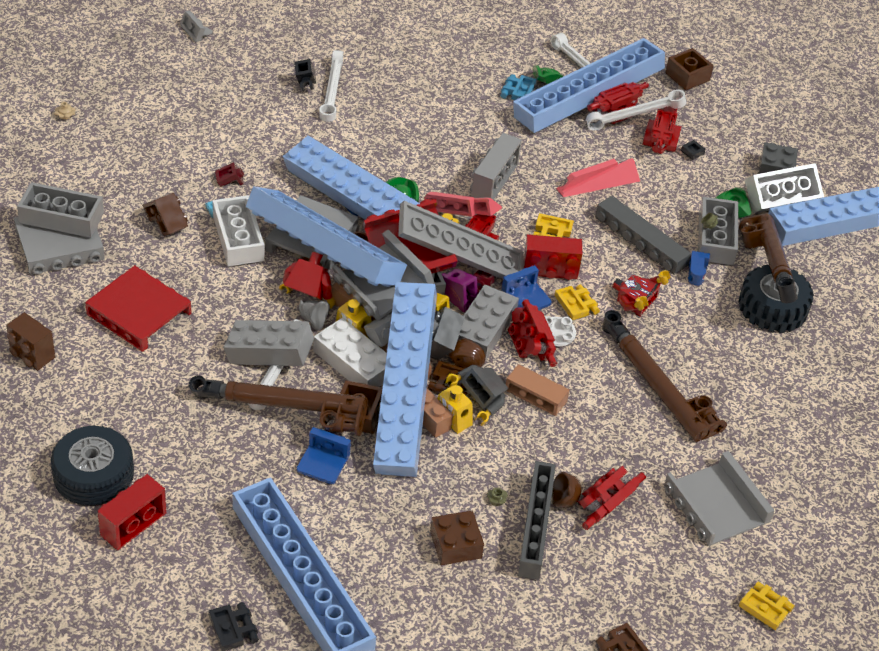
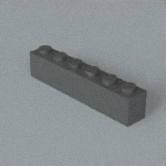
M614 196L608 197L597 205L595 216L600 222H604L612 231H616L626 241L631 242L639 251H643L653 261L662 265L665 270L675 275L689 265L692 253Z
M535 461L518 577L539 580L556 464Z

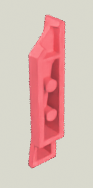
M633 158L620 164L615 159H611L571 173L567 177L568 182L563 186L557 187V191L563 197L640 182V178Z

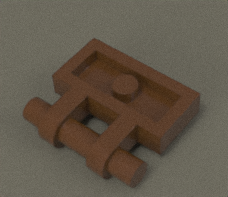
M439 361L432 376V379L438 382L430 381L428 389L435 390V393L440 394L449 388L444 385L449 374L458 375V372L465 368ZM461 380L458 381L457 385L460 386L462 389L467 390L465 386L461 383ZM462 391V393L467 397L468 393Z
M628 623L609 631V641L606 642L602 636L596 640L599 651H613L615 648L619 651H649Z

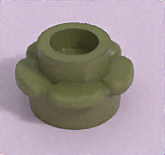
M713 213L705 215L701 220L703 228L713 229L718 224V216Z
M495 487L488 491L487 497L492 505L501 506L506 502L508 494L505 490Z

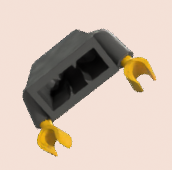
M471 365L458 372V375L449 374L445 382H452L449 387L457 385L458 381L461 380V383L482 409H486V411L479 412L475 417V420L477 418L484 420L480 426L485 425L489 420V416H493L503 407L506 398L504 393L508 390V387L505 385V380L499 377L492 368Z

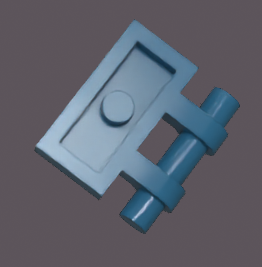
M511 74L510 77H507L506 85L502 87L500 96L505 99L507 96L512 95V100L519 99L533 92L537 79L523 75L519 79L514 74Z

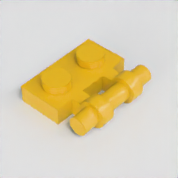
M539 213L535 230L541 231V233L534 231L533 235L570 237L574 220Z
M582 284L577 285L576 290H574L572 285L555 290L554 296L572 321L589 316L590 310L594 315L600 312L598 303L590 297V292Z
M759 581L755 584L754 589L751 588L739 603V607L775 631L785 620L788 613L792 612L795 605L788 601L789 598L784 595L780 596L772 591V587L767 584L763 585Z

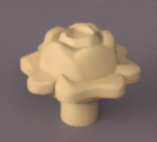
M64 101L61 102L59 107L55 108V115L61 119L68 120L72 115H75L76 109Z

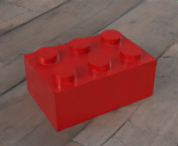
M527 234L524 250V268L535 265L539 270L538 276L578 280L583 255L582 239Z
M146 474L141 479H137L125 491L118 493L110 502L103 504L97 511L100 536L117 551L167 514L165 488L150 475Z

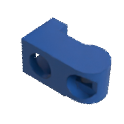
M692 251L688 271V281L692 285L699 286L703 284L710 253Z

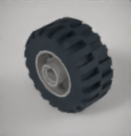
M769 264L762 267L759 266L750 271L744 279L738 300L740 311H743L742 314L746 319L749 318L751 324H757L758 328L762 330L766 328L768 332L777 330L779 333H784L785 330H788V332L793 331L795 327H801L807 320L814 299V293L809 281H806V278L802 274L799 275L795 269L791 270L792 279L795 281L797 300L792 303H782Z

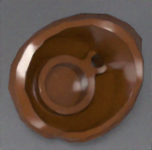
M466 338L457 340L454 351L448 354L454 364L462 368H467L471 365L482 367L485 364L486 355L484 350Z
M560 472L555 477L552 501L555 507L568 508L574 506L579 501L583 488L576 476Z

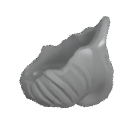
M301 300L299 304L300 315L305 321L311 323L314 330L318 331L323 328L325 318L329 312V304L327 300Z

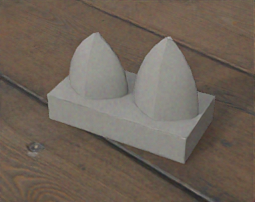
M191 11L184 12L180 25L194 42H200L203 36L213 33L211 29L202 25L203 22L196 18Z

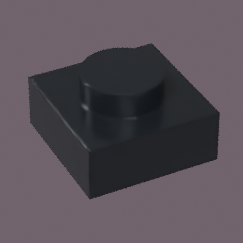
M695 140L681 147V152L692 160L704 155L706 150Z

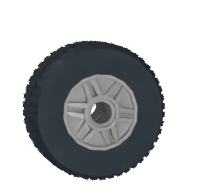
M84 426L67 433L56 443L51 454V470L54 485L64 498L73 503L96 506L110 502L118 493L129 488L133 480L134 462L129 442L119 432L104 426Z

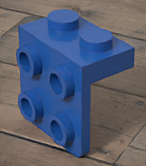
M535 265L503 277L501 291L518 297V307H523L522 302L525 299H528L530 304L537 306L538 310L550 306L552 302L537 284L539 270Z
M312 427L309 432V447L297 466V472L328 484H334L350 457L351 440L329 433L323 429Z

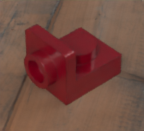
M234 162L215 170L216 180L220 187L235 180L240 185H244V172Z
M478 270L473 275L477 277V293L479 294L484 285L491 286L495 282L496 276Z

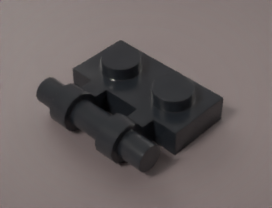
M244 602L237 604L238 610L232 611L230 604L208 610L210 621L222 651L244 646L243 637H249L252 644L259 641L258 629L252 623L251 611ZM237 621H242L244 626L239 627Z

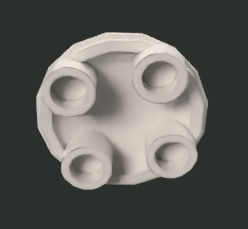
M545 316L555 338L554 345L561 347L572 343L576 336L572 319L569 317Z

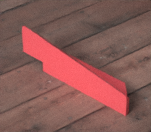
M432 191L424 197V200L436 199L437 212L470 217L476 214L492 216L502 209V206L491 198H474Z

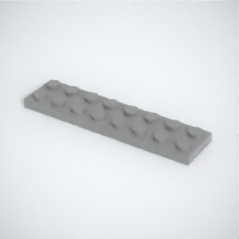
M405 200L400 203V237L446 256L455 254L458 261L501 279L524 269L523 251Z

